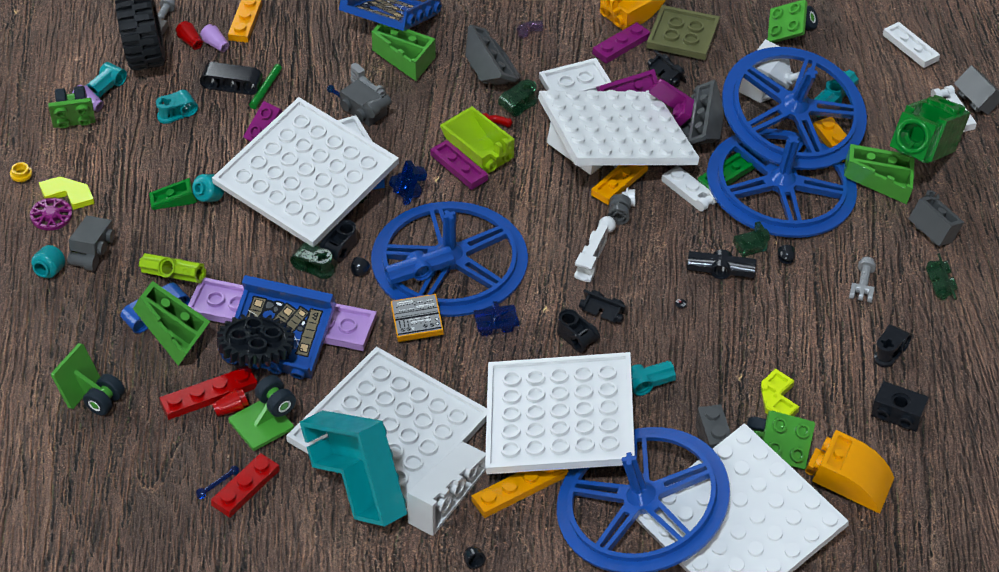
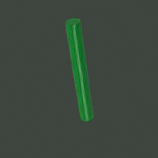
M275 64L250 102V108L256 109L281 72V65Z

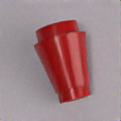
M183 21L177 25L176 33L179 39L194 50L201 48L203 41L193 23Z
M235 388L215 403H212L217 417L239 412L245 407L250 406L242 388L239 390Z

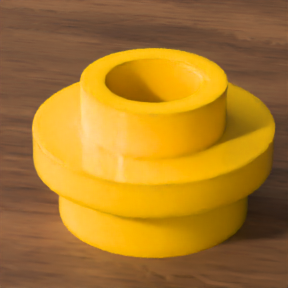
M24 162L14 164L10 171L11 179L16 182H25L32 176V169Z

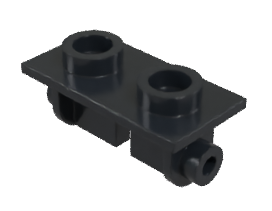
M654 50L656 57L648 60V68L650 70L654 69L656 75L674 87L680 84V80L686 83L683 68L678 64L674 65L671 63L670 58L665 53L661 55L658 51Z
M583 290L586 299H581L579 303V308H582L583 312L597 317L600 310H604L601 319L614 324L622 323L624 319L622 314L628 315L626 305L621 300L616 298L608 299L596 290L591 292Z

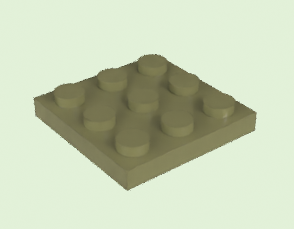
M661 5L647 40L646 48L706 60L720 22V16Z

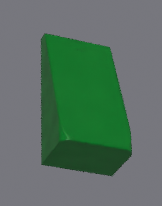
M190 178L150 192L152 210L197 203L198 200L193 194V183Z

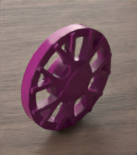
M45 198L38 201L30 210L31 222L42 230L60 229L66 226L72 218L71 206L65 200L59 198ZM60 212H68V215H62ZM42 214L41 217L34 218V216ZM58 219L62 221L58 224L55 223ZM46 221L48 222V224L44 225L42 224V222Z

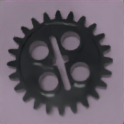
M250 313V317L241 314V319L232 317V322L225 321V326H220V331H217V348H219V353H223L224 359L230 358V363L239 361V366L246 363L248 368H251L253 364H256L258 368H261L262 364L271 367V362L279 364V359L286 360V356L291 355V350L294 349V333H292L291 327H287L286 322L280 323V318L272 320V315L264 318L262 313L258 317H255L253 313Z

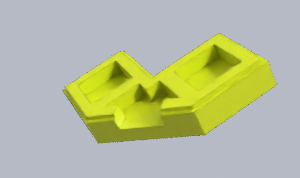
M56 177L39 182L44 199L67 196L73 210L94 204L93 196L87 184L64 177Z
M777 369L773 370L761 382L765 413L768 414L769 411H776L795 416L799 412L800 406L784 397L794 386V380Z

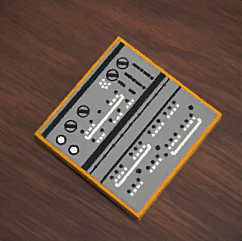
M436 294L390 301L398 342L444 335Z

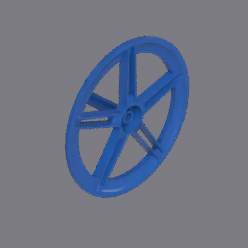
M770 47L754 51L740 59L732 67L723 85L722 105L731 129L750 150L775 164L780 165L784 148L769 142L757 132L786 118L792 119L795 122L808 152L796 153L792 169L816 170L836 165L846 159L850 144L860 145L864 137L867 114L859 90L839 67L815 53L792 47ZM773 59L804 61L792 91H788L755 69L754 66ZM808 63L812 64V66L809 67V68H807V70H806V72H805V69H806L807 64H808ZM815 66L824 70L840 84L847 94L850 104L815 100L807 96L818 74ZM745 78L778 102L779 105L747 121L739 102L741 80ZM778 112V113L780 114V115H778V116H776V117H774V118H772V119H770V120H768V121H766V122H764V123H762V124H760V125H758V126L752 128L753 125H755V124H757V123L763 121L764 119H766V118H768V117L774 115L775 113ZM809 115L852 119L851 129L839 144L823 151ZM803 123H805V125H806V127H807V130H808V132H809V135H810V137H811V140H810V138H809V136H808V134H807V132H806V129H805Z
M764 129L757 132L765 139L787 140L780 166L750 150L736 134L727 138L713 151L706 172L711 194L721 208L730 216L754 230L789 238L817 236L841 225L853 211L857 199L856 182L844 176L845 162L833 165L842 185L801 176L796 173L798 169H792L796 153L800 152L805 146L800 133L782 129ZM821 143L823 151L829 149L828 146ZM735 151L741 154V157L748 163L751 162L753 167L764 176L727 186L723 174V165L728 155ZM794 190L840 200L827 213L812 219L802 220ZM775 191L779 194L787 220L763 215L752 210L738 199ZM786 196L790 197L795 220H793Z
M454 201L424 204L398 215L381 230L374 242L371 254L372 270L377 283L390 298L400 300L424 296L438 270L433 271L432 275L425 280L419 293L401 282L389 285L384 273V267L389 265L387 259L406 260L411 252L417 250L428 253L449 246L452 250L455 264L439 269L442 272L427 295L435 294L449 271L454 269L489 289L464 298H437L441 317L476 314L500 304L519 287L528 265V252L525 241L517 228L509 220L488 208ZM455 212L480 217L496 227L463 241L456 242ZM435 213H439L443 224V238L440 234ZM431 215L438 245L390 244L398 231L408 223L420 217ZM506 238L512 250L510 267L502 279L468 257Z
M663 427L634 429L635 456L628 452L626 457L621 459L630 484L581 480L589 468L570 469L562 482L557 499L558 524L569 547L584 561L609 572H657L678 565L698 553L720 529L730 502V483L727 471L720 457L709 445L691 434L676 429ZM647 441H661L678 445L693 453L702 463L659 480L651 481L649 479ZM637 442H642L644 474H642L637 460ZM710 478L711 494L707 509L697 525L689 531L660 500ZM602 491L617 492V494H615V493H608V492H602ZM575 496L624 503L596 543L591 541L581 531L575 520ZM661 510L685 536L681 537L656 512ZM641 514H648L676 540V542L669 546L651 552L621 553L612 551ZM626 515H628V517L626 518V520L622 523V525L618 528V530L615 532V534L611 537V535H612V534L614 533V531L617 529V527H618L619 524L622 522V520L624 519V517H625Z

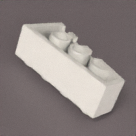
M463 441L407 492L406 510L408 512V523L434 536L485 473L486 453Z

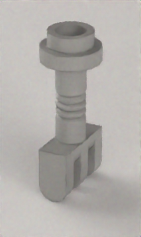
M161 0L159 2L161 9L158 17L162 35L168 27L167 21L164 18L168 12H172L175 9V0Z
M351 64L352 83L360 80L380 95L386 93L382 85L375 86L365 77V69L359 64Z
M863 257L858 262V269L861 271L859 284L852 283L849 299H854L856 292L859 293V301H863V296L866 294L868 295L867 302L872 303L875 287L868 286L870 273L876 270V263L871 257Z

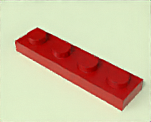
M246 366L159 397V400L168 420L212 405V403H215L235 388L236 390L242 388L244 393L254 390L258 383L251 369Z

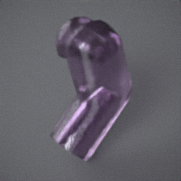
M527 21L518 25V36L525 38L528 36V31H543V21Z

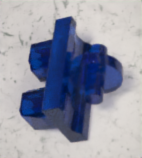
M406 160L402 172L390 178L389 185L393 188L394 193L402 197L403 205H409L412 198L420 197L422 190L417 181H426L427 172L423 166H415L412 160Z
M493 301L492 308L474 310V319L481 336H489L492 330L501 329L504 333L513 332L514 327L519 326L515 305L499 307L498 301Z

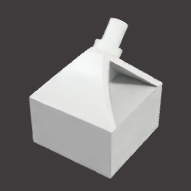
M765 39L757 50L780 46ZM773 59L754 66L755 69L785 89H789L797 81L800 73L791 72L789 59ZM745 78L742 79L739 88L740 93L759 103L771 99V97Z

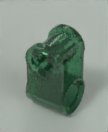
M532 80L521 81L511 89L504 91L498 99V104L512 116H519L522 112L536 105V83Z
M303 242L290 258L291 264L297 270L304 271L320 279H328L335 273L334 266L331 264L333 256L331 251L318 246L312 247Z

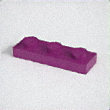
M636 22L594 46L592 54L607 64L648 40L651 32Z
M652 69L597 86L596 89L597 91L634 90L636 92H646L658 80L655 70Z
M448 140L430 149V155L471 190L488 181V173Z

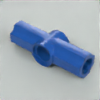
M449 246L428 253L417 250L411 252L406 260L385 266L384 273L389 285L412 278L422 281L429 278L433 271L454 265L455 261Z

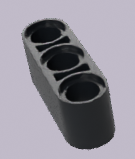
M209 62L205 65L202 72L200 84L210 90L254 95L259 89L263 74L254 67Z

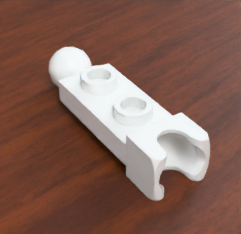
M604 216L599 220L597 230L592 231L590 235L589 245H585L582 253L580 252L575 262L577 270L574 277L584 282L592 281L596 273V263L607 242L608 233L613 232L616 227L615 220L610 216Z

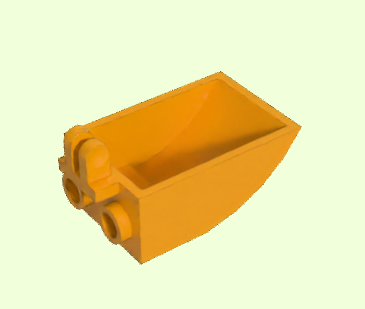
M600 0V13L617 27L624 30L636 22L640 25L645 23L661 8V5L666 0Z
M835 430L832 438L826 437L821 450L815 448L805 469L808 475H814L812 482L879 514L894 480L891 468L874 449L838 430Z

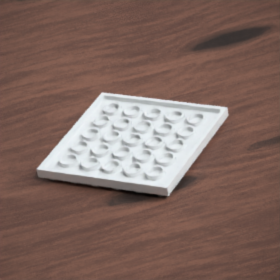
M553 89L539 91L538 99L575 165H698V154L665 103L651 95L649 90L646 92H636L634 90L576 91L572 89L567 91Z
M298 97L212 177V182L308 245L314 247L399 164V158Z
M376 346L304 418L306 419L324 410L383 421L387 430L386 436L389 447L393 453L395 469L399 475L400 488L406 501L405 506L407 507V492L462 441L467 443L487 421V408ZM300 423L286 435L287 442L307 454V446L328 436V434H325L309 443H305Z
M630 352L488 362L486 474L623 465L621 459L626 457V453L631 452L632 456H635Z
M744 423L713 448L725 466L730 483V502L726 517L720 529L709 543L698 553L679 565L686 572H793L849 526V521ZM698 460L690 467L701 464L702 462ZM710 478L660 500L689 531L697 525L707 509L711 494ZM661 510L656 512L681 537L685 536ZM641 514L636 519L662 548L676 542L648 514Z

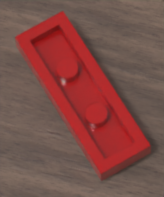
M260 453L211 499V506L229 518L232 517L280 471L279 464Z

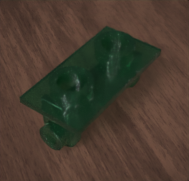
M938 253L939 260L929 261L926 266V271L929 274L936 297L944 300L953 294L954 299L957 300L954 290H957L958 287L954 277H948V274L952 273L948 261H942L940 253Z

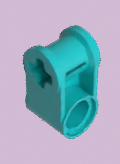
M179 90L175 93L161 96L156 100V106L159 110L157 119L163 124H169L176 120L190 117L198 110V104L187 90Z

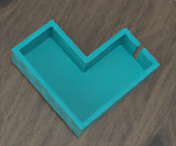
M324 410L300 421L305 443L328 434L327 437L307 446L312 468L342 474L354 520L385 527L407 515L406 501L400 488L399 475L395 469L393 453L389 447L386 436L387 430L383 421Z

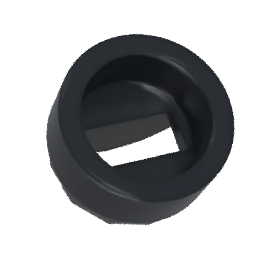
M783 245L777 250L778 259L781 263L787 265L794 261L796 253L793 246Z
M355 257L350 267L352 274L364 276L370 268V263L364 258Z
M475 546L467 548L463 554L464 561L470 569L481 567L486 560L482 550Z

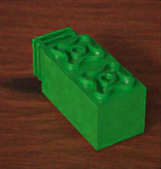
M938 95L911 103L906 106L905 111L900 116L890 147L923 163L938 160L956 151L971 112L966 111L965 106L951 102Z

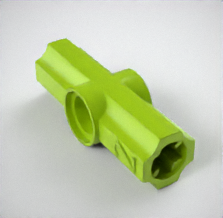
M144 253L139 261L142 273L158 275L164 278L201 283L206 276V269L203 263Z

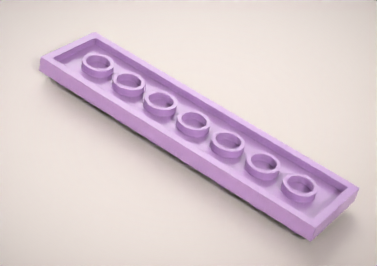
M204 278L201 283H198L188 306L210 321L225 323V321L232 322V317H235L244 291L243 285ZM336 304L324 343L364 351L377 319V311Z

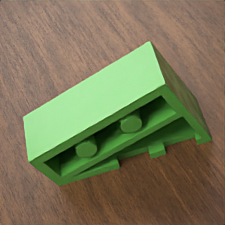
M380 23L372 31V51L415 81L418 80L436 58L435 38L409 29L402 31Z
M850 144L845 159L844 176L907 205L913 190L915 158L899 152Z
M154 281L149 284L133 308L178 366L210 323L208 319Z

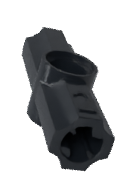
M724 249L716 250L713 254L689 251L687 270L708 272L716 279H727L730 275L754 278L757 259L732 256L731 252Z

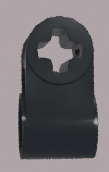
M351 220L340 221L323 238L319 246V252L323 255L328 254L334 257L337 262H342L358 243L356 224Z
M564 309L559 313L557 334L577 352L582 353L586 350V346L600 339L597 328L582 318L576 311Z
M889 324L877 340L878 350L874 355V362L880 367H891L909 346L912 334Z

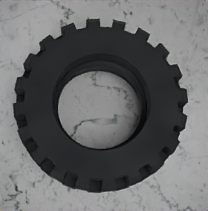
M115 0L121 41L130 69L138 71L164 65L166 63L165 48L154 0Z

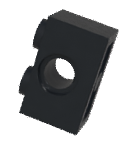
M883 381L874 400L871 416L917 432L926 412L929 396Z

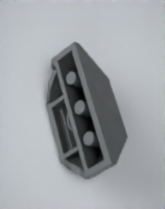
M470 24L468 27L465 56L470 62V66L478 75V79L485 84L491 83L494 85L518 81L521 76L496 40L490 37V33L485 28Z
M715 80L696 86L693 91L694 94L691 96L694 99L691 118L680 126L691 145L713 143L721 137L724 110Z

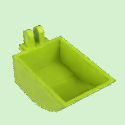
M473 106L440 124L446 139L486 173L493 172L496 168L514 158V138Z

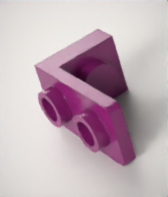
M659 79L649 89L651 95L673 108L672 114L679 127L691 118L694 99L663 79Z
M263 101L243 137L251 142L283 111Z

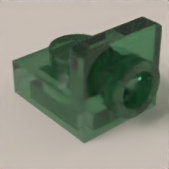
M759 221L755 222L754 231L734 236L733 243L740 255L745 257L767 251L770 235L768 230Z

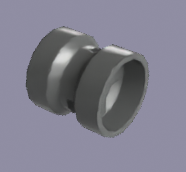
M615 194L610 198L608 216L615 220L616 225H622L629 221L631 199L624 194Z

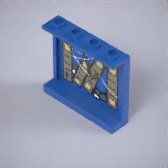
M340 0L339 10L405 31L438 15L442 3L440 2L441 0H426L424 2L418 0Z
M244 275L242 280L244 291L235 318L241 319V314L250 317V313H253L255 317L262 313L264 318L272 315V320L280 318V323L286 322L287 327H291L292 333H294V349L291 350V355H287L286 360L279 359V364L271 362V367L262 364L261 368L268 369V371L274 374H290L296 379H312L336 306L333 294ZM220 353L222 359L230 363V358L224 359L223 353ZM253 364L251 367L252 369H259L256 364Z

